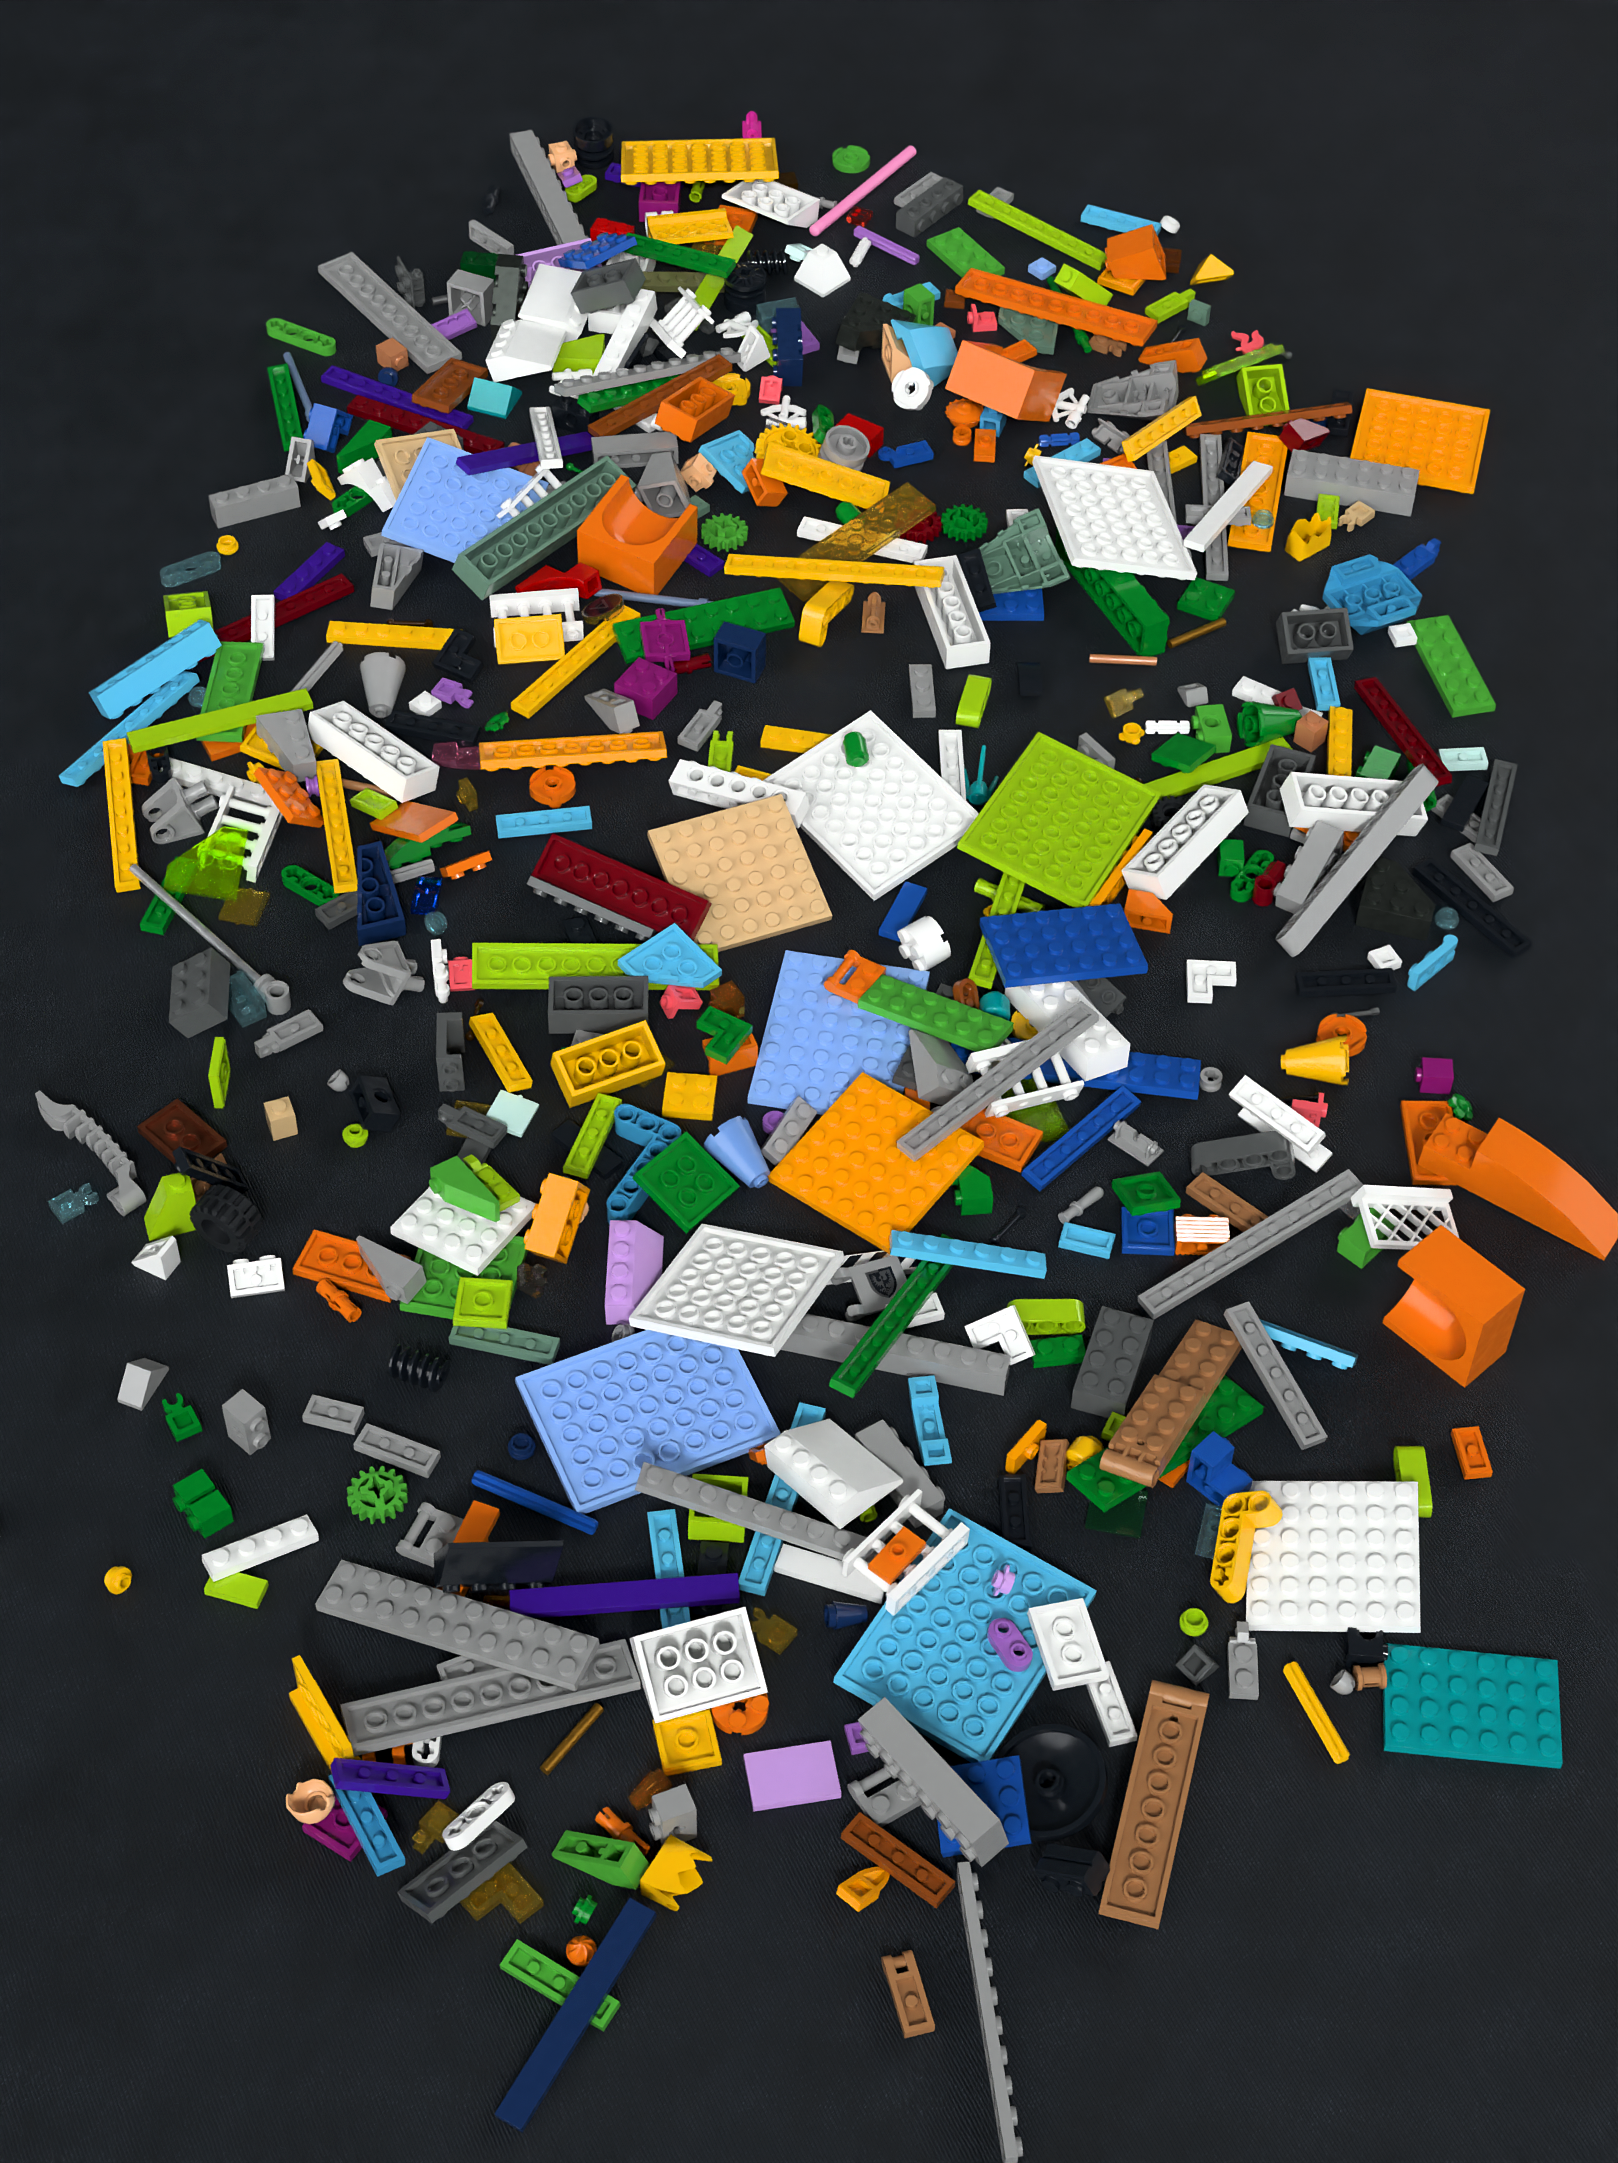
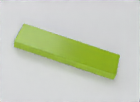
M601 1093L597 1094L563 1166V1173L588 1179L613 1126L615 1108L622 1105V1099Z

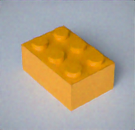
M549 1173L547 1179L545 1178L541 1184L540 1193L542 1196L539 1204L534 1206L532 1212V1219L534 1221L531 1229H528L525 1233L524 1244L526 1245L524 1249L537 1256L567 1264L590 1189L578 1181Z

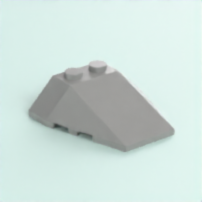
M1176 360L1154 363L1150 365V369L1138 372L1137 369L1131 371L1132 375L1121 379H1119V376L1093 384L1087 412L1154 421L1176 406L1179 394Z

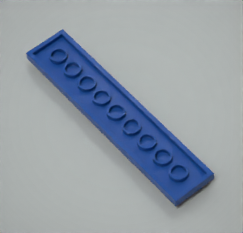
M1007 1038L1011 1043L1025 1041L1018 1038ZM951 1043L952 1048L965 1065L970 1054L975 1051ZM1129 1052L1126 1068L1086 1082L1084 1081L1085 1085L1083 1087L1118 1090L1121 1086H1124L1134 1093L1198 1100L1201 1060ZM1051 1058L1040 1065L1046 1082L1061 1084ZM1062 1058L1071 1083L1083 1080ZM1032 1073L1027 1075L1023 1080L1034 1081Z

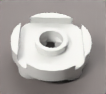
M911 367L905 371L902 370L896 375L892 383L895 403L906 410H921L931 397L934 387L933 381L930 380L926 372L918 368ZM915 384V391L909 394V386Z

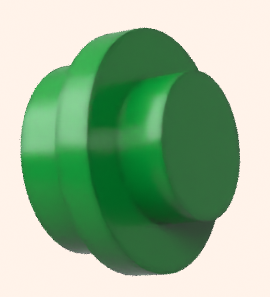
M588 1895L586 1900L582 1897L579 1898L571 1913L577 1916L574 1920L576 1924L579 1922L587 1924L598 1904L592 1900L593 1896Z

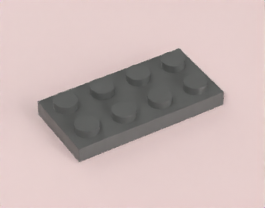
M494 1820L466 1847L460 1850L448 1851L401 1888L397 1894L403 1903L433 1923L443 1917L448 1910L461 1900L467 1898L482 1883L491 1879L506 1864L515 1860L528 1847L522 1837Z

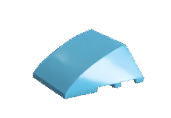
M891 320L897 340L902 339L912 367L926 372L930 380L933 381L934 387L950 376L958 351L949 328Z

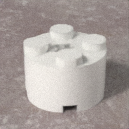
M924 916L897 931L902 944L899 946V951L903 958H909L912 961L915 970L927 971L951 956L948 940L943 942L940 936L944 933L943 930L930 916Z

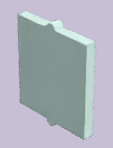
M500 1090L486 1116L506 1125L507 1133L521 1138L538 1110L539 1104L523 1098L522 1095L517 1096Z

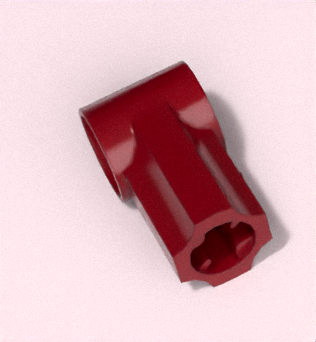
M1278 860L1271 862L1264 873L1255 879L1252 901L1256 905L1262 907L1269 906L1272 903L1277 884L1279 882L1282 883L1285 879L1284 873L1287 868L1285 863Z

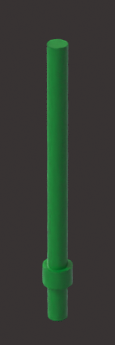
M1048 277L1046 281L1050 289L1062 293L1054 282V277ZM1071 327L1075 333L1077 343L1082 346L1085 353H1090L1092 347L1088 342L1089 337L1086 332Z

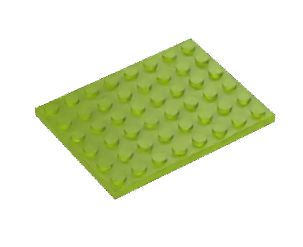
M1038 732L962 836L957 848L1073 908L1086 907L1090 905L1151 814L1162 793Z

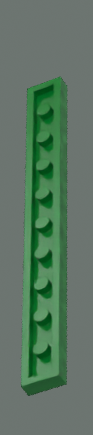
M945 1234L941 1235V1238L953 1239ZM922 1260L832 1376L829 1387L854 1398L954 1265Z

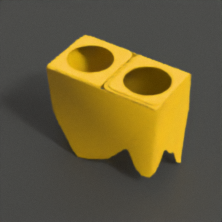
M1315 513L1310 522L1306 519H1298L1288 535L1285 551L1300 562L1330 546L1331 516L1327 520L1321 521L1320 515Z
M670 1835L640 1879L642 1895L673 1911H678L679 1905L673 1896L688 1894L703 1884L701 1876L695 1869L694 1860L712 1861V1857Z

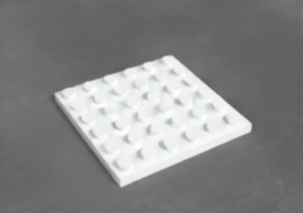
M701 1224L630 1315V1326L775 1357L844 1261L843 1251Z
M1252 1481L1249 1492H1268L1281 1507L1283 1515L1281 1520L1274 1526L1255 1528L1247 1578L1246 1622H1248L1249 1631L1347 1632L1348 1627L1357 1628L1359 1632H1379L1383 1630V1632L1421 1633L1418 1482Z

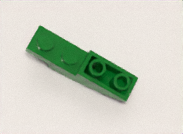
M461 822L453 823L423 843L401 837L397 838L384 850L389 869L399 868L405 862L416 863L423 861V857L431 855L430 848L440 847L443 845V842L462 841L463 837L471 835L470 825Z

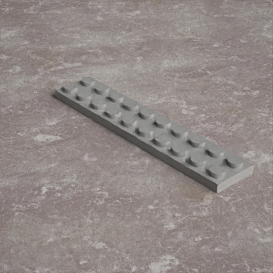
M353 252L318 266V272L389 339L394 338L407 348L408 357L427 374L440 369L451 357L458 360L462 359V352Z
M342 1559L315 1603L317 1611L573 1691L577 1690L600 1645L599 1638L453 1593H443V1590Z
M622 1639L599 1645L576 1691L503 1668H496L340 1704L353 1754L358 1756L641 1689V1681L626 1640Z

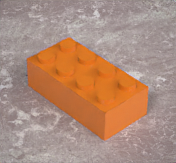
M699 376L661 401L655 424L664 431L679 436L681 440L691 443L729 416L735 395Z

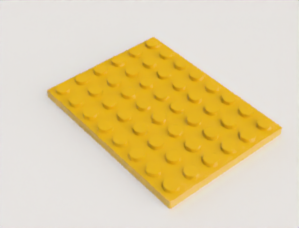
M775 138L622 141L621 183L625 182L627 185H635L637 182H645V184L649 185L656 184L657 182L675 184L676 181H684L687 184L696 183V181L714 183L716 180H724L726 183H732L735 180L754 182L755 179L772 182L775 179H779Z

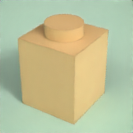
M288 1096L264 1103L266 1120L273 1141L298 1134L295 1113Z

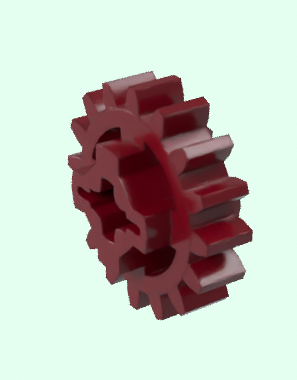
M910 506L909 511L903 509V512L898 513L897 518H895V533L899 534L900 539L906 538L908 541L913 540L917 543L922 541L923 544H926V540L934 541V537H939V532H941V517L937 516L936 511L930 512V508L923 510L922 506H919L918 509Z

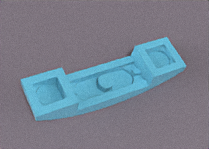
M935 1375L908 1378L913 1423L924 1466L952 1463L948 1438L945 1437L939 1408V1394Z

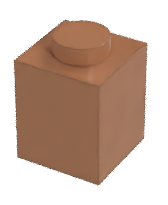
M394 338L376 345L377 362L384 368L391 367L399 371L409 366L407 348Z
M1310 710L1297 721L1293 742L1312 753L1325 742L1329 721Z

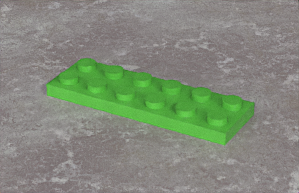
M1449 615L1407 621L1406 623L1411 624L1418 637L1415 647L1451 717L1495 711L1496 703Z
M220 641L222 646L216 649L200 714L252 702L264 653L263 643ZM246 726L198 737L196 741L243 742Z
M883 974L858 1000V1008L975 1052L999 1047L1013 1031V1022Z

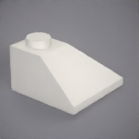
M820 244L807 253L794 277V281L819 296L825 297L849 282L851 277L837 252L824 244Z

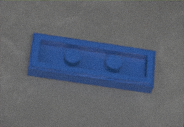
M905 881L879 928V936L901 942L897 931L912 923L927 895L928 888Z

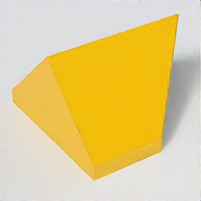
M1210 254L1198 265L1190 280V285L1228 280L1234 275V271Z

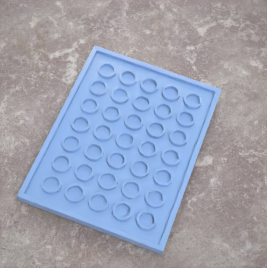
M786 950L748 1094V1104L787 1109L793 1099L800 1096L817 1111V1114L823 1115L862 1072L904 1095L905 1087L894 1084L892 1081L910 1045L908 1031L913 1028L860 1009L857 1003L825 989L824 982L828 977H832L845 959ZM879 964L886 967V976L927 990L930 972ZM852 966L840 983L845 985L857 968Z
M645 1330L515 1377L518 1390L574 1511L581 1514H587L640 1494L641 1492L635 1490V1486L643 1462L687 1476L749 1452V1449L769 1443L781 1434L738 1349L675 1335Z

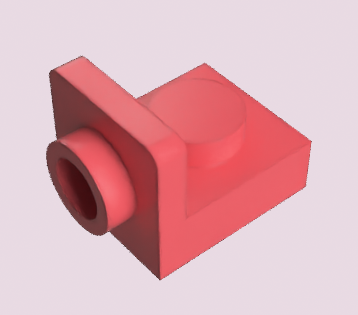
M971 304L970 312H967V322L971 324L973 332L997 331L995 313L987 311L977 313L976 305Z
M773 375L762 376L759 403L780 404L781 391L783 389L782 378Z
M455 957L453 961H448L450 992L475 990L472 989V959Z
M668 985L660 1000V1005L668 1019H673L678 1009L699 1010L703 1003L695 987Z
M1319 1092L1317 1103L1293 1099L1291 1108L1316 1127H1319L1321 1117L1326 1118L1328 1103L1323 1102L1324 1093Z

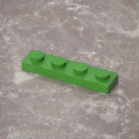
M518 1939L500 1963V1968L560 2006L563 2005L580 1978ZM608 1995L590 2024L604 2032L621 2006L620 2001Z

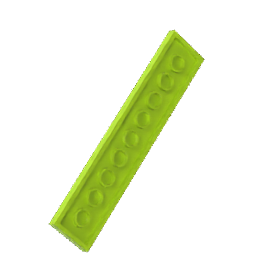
M472 943V989H549V977L627 976L618 966V959L641 944ZM697 944L718 965V944ZM719 978L704 988L695 987V989L719 990ZM649 983V990H666L668 987L665 984Z

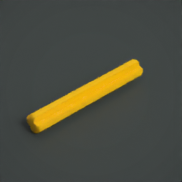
M1295 1661L1286 1664L1283 1673L1336 1764L1347 1761L1350 1753L1299 1664Z

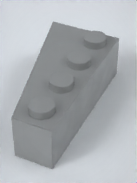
M1317 821L1314 828H1309L1304 846L1298 847L1295 854L1296 860L1293 865H1288L1284 873V881L1282 883L1279 882L1274 890L1273 895L1276 896V907L1295 914L1326 876V873L1334 866L1335 860L1338 861L1342 856L1343 830L1321 821Z

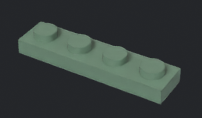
M453 1326L449 1336V1344L551 1365L554 1364L560 1347V1338L509 1327L507 1329Z

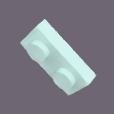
M801 243L788 244L785 253L790 255V259L801 262L812 248Z
M1484 747L1438 749L1437 756L1449 771L1487 770L1488 759Z

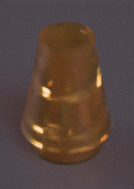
M657 1768L654 1771L650 1770L627 1798L636 1810L639 1811L641 1808L652 1803L653 1795L667 1791L673 1785L663 1771Z

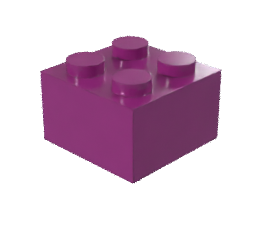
M676 181L675 184L657 182L652 185L641 182L639 222H645V212L661 214L662 211L673 210V213H680L681 181Z
M638 657L614 683V693L632 699L636 713L654 720L677 695V673Z

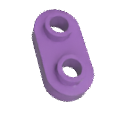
M1006 1618L993 1620L989 1625L987 1638L1004 1665L1014 1672H1022L1028 1669L1032 1661L1033 1652L1018 1628L1011 1620ZM998 1629H1005L1007 1632L1001 1633ZM1020 1651L1023 1655L1017 1656L1014 1652Z

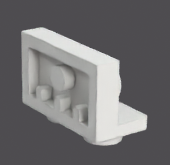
M275 1255L260 1257V1261L249 1262V1259L234 1260L232 1265H227L231 1298L285 1291L281 1258H275Z

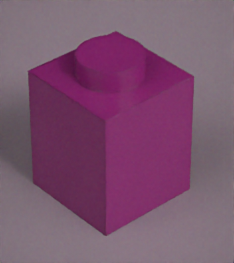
M1422 1057L1420 1067L1415 1069V1082H1419V1092L1450 1094L1454 1080L1452 1059Z

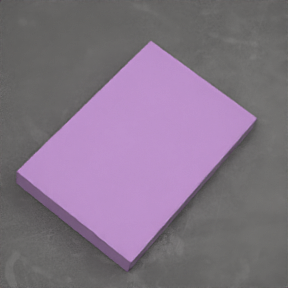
M831 1741L743 1754L753 1812L841 1798V1789Z

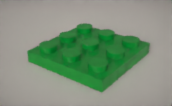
M687 1131L635 1173L632 1178L686 1234L740 1187Z

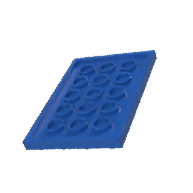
M1120 903L980 917V928L1005 988L1144 974L1148 971L1146 959Z

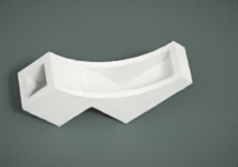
M363 458L344 468L342 470L344 474L337 478L341 485L352 484L364 490L373 498L382 512L394 507L396 503L386 475L382 476L373 458L364 461Z

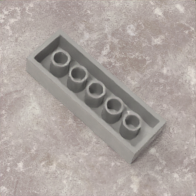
M1293 449L1284 496L1317 501L1318 494L1340 496L1339 505L1352 506L1357 501H1361L1376 511L1411 517L1420 470Z
M886 1697L881 1699L858 1719L862 1728L859 1734L866 1742L865 1747L875 1759L880 1756L885 1763L883 1766L890 1776L894 1779L900 1778L904 1783L902 1787L912 1799L917 1797L922 1803L921 1808L931 1820L937 1818L941 1824L940 1829L949 1840H957L961 1845L959 1847L960 1851L970 1862L975 1859L983 1867L1009 1844L1000 1819Z

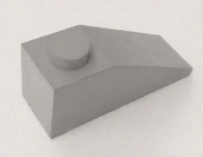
M601 689L584 696L586 702L610 730L619 734L631 733L633 728L640 726L632 699L607 689Z
M360 1235L356 1238L362 1258L387 1296L392 1300H400L408 1304L427 1282L422 1265Z

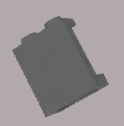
M462 1012L437 1013L436 1062L440 1092L464 1091L462 1055H450V1053L465 1052Z

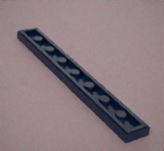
M632 1898L628 1899L496 2110V2118L523 2133L657 1916L655 1911Z

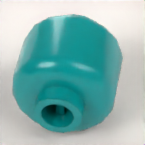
M991 991L980 998L979 1010L1008 1021L1010 1020V1000L1006 995L998 991Z

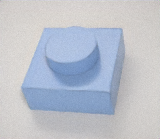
M1041 257L1028 265V272L1040 280H1044L1056 273V265Z

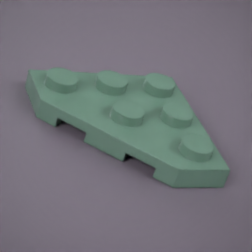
M1000 307L998 323L1019 341L1025 339L1037 349V353L1054 354L1059 324Z

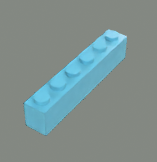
M200 619L90 691L89 694L102 716L108 719H116L128 707L141 703L142 698L146 695L154 694L166 682L176 680L184 670L194 668L202 658L215 654L216 649L222 645L210 623Z

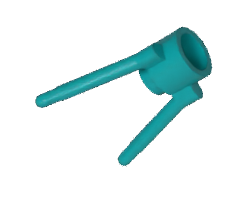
M985 745L981 747L977 781L970 785L967 771L964 768L966 799H969L975 805H982L991 798V794L999 779V776H995L989 788L982 781L986 755Z

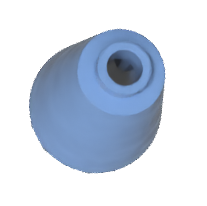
M737 1116L721 1124L718 1127L720 1132L715 1137L712 1134L707 1137L704 1142L705 1150L748 1187L761 1188L769 1181L767 1176L770 1175V1171L748 1120L745 1117L742 1119L741 1116Z

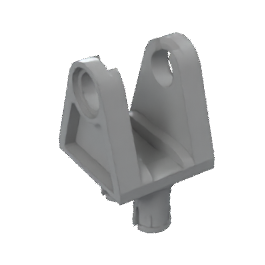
M173 778L144 802L141 808L144 817L150 822H155L150 827V834L155 843L166 844L205 833L200 822L201 817L218 809L219 805L213 795L193 804L195 800L209 794L203 781L184 790L176 778ZM154 808L160 809L157 813H149V811ZM168 829L164 834L156 835L157 831Z
M398 941L362 946L358 956L365 968L349 970L343 979V984L349 991L388 1005H394L403 990L422 992L425 985L423 977L411 976L417 971L416 960L405 959Z

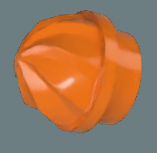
M584 1935L574 1937L567 1944L566 1956L575 1966L585 1967L597 1951L596 1944L591 1938Z

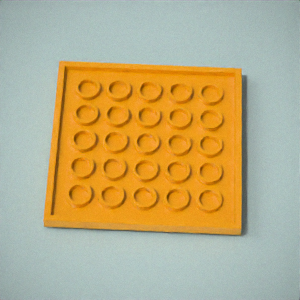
M1367 388L1350 458L1420 470L1418 485L1474 494L1490 410Z
M862 1072L767 1177L773 1185L890 1254L889 1237L891 1230L910 1232L984 1148V1141L962 1128H958L914 1162L897 1148L896 1141L934 1112Z

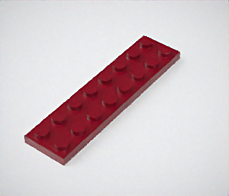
M554 833L551 834L531 875L654 929L658 933L675 923L692 941H694L712 905L708 900Z

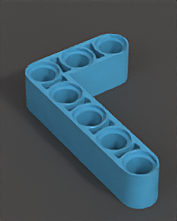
M622 1104L615 1108V1132L620 1137L645 1148L607 1199V1222L609 1225L610 1220H632L649 1196L632 1179L633 1176L681 1136V1129L678 1125L630 1104Z

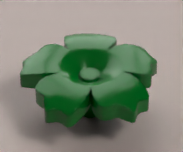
M501 712L494 715L486 723L485 730L494 732L499 729L502 730L504 728L503 725L509 722L508 713Z
M1453 1094V1097L1448 1100V1105L1454 1108L1453 1113L1455 1117L1470 1121L1473 1118L1471 1104L1468 1100L1465 1101L1462 1095Z

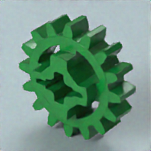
M961 504V507L953 505V510L947 508L946 513H942L941 528H943V534L948 533L949 539L956 537L957 542L960 539H963L964 542H967L968 539L975 541L976 536L982 538V534L986 533L988 518H985V512L980 513V508L973 509V505L965 507L964 504Z

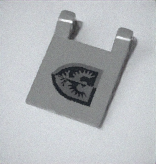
M893 1255L848 1268H838L831 1278L833 1285H839L851 1279L861 1303L847 1307L845 1317L848 1322H854L864 1316L883 1311L886 1304L890 1303L907 1281L898 1256Z

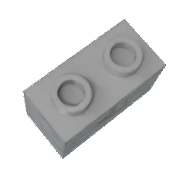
M244 1389L240 1390L222 1405L228 1437L249 1455L263 1448L268 1443L271 1435L265 1407Z
M686 1784L652 1796V1808L648 1809L652 1822L649 1823V1828L655 1841L660 1840L663 1846L670 1835L684 1842L697 1837V1809Z

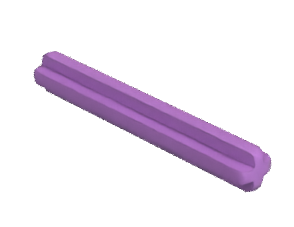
M857 226L854 229L853 235L856 238L862 240L864 237H867L871 241V245L911 265L919 263V254L862 226Z

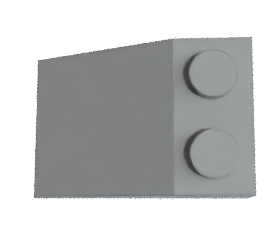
M913 1029L908 1031L919 1099L943 1106L974 1083L972 1074L968 1073L966 1066L948 1041Z

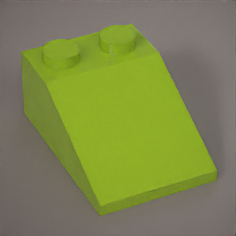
M1282 364L1241 368L1236 378L1239 397L1246 416L1290 410Z
M208 591L163 595L169 638L174 637L200 619L209 622L213 629Z

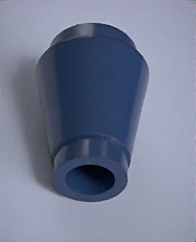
M832 1601L831 1604H827L824 1607L825 1625L827 1628L832 1627L834 1630L867 1622L868 1619L866 1605Z

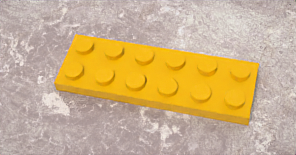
M770 441L766 448L761 474L769 478H774L843 502L847 501L871 512L883 514L886 507L890 481Z

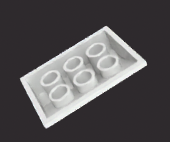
M755 179L754 182L742 181L722 194V199L787 225L808 228L818 220L820 199L775 181L765 182L763 179Z
M539 264L518 317L526 321L566 329L567 334L564 342L577 340L583 331L588 318V312L580 313L571 295V291L582 272Z
M521 319L504 321L485 360L493 382L552 370L566 337V329Z
M831 1419L786 1430L764 1446L767 1467L839 1529L843 1528L903 1483V1479Z
M746 1607L630 1638L637 1670L655 1723L768 1692Z

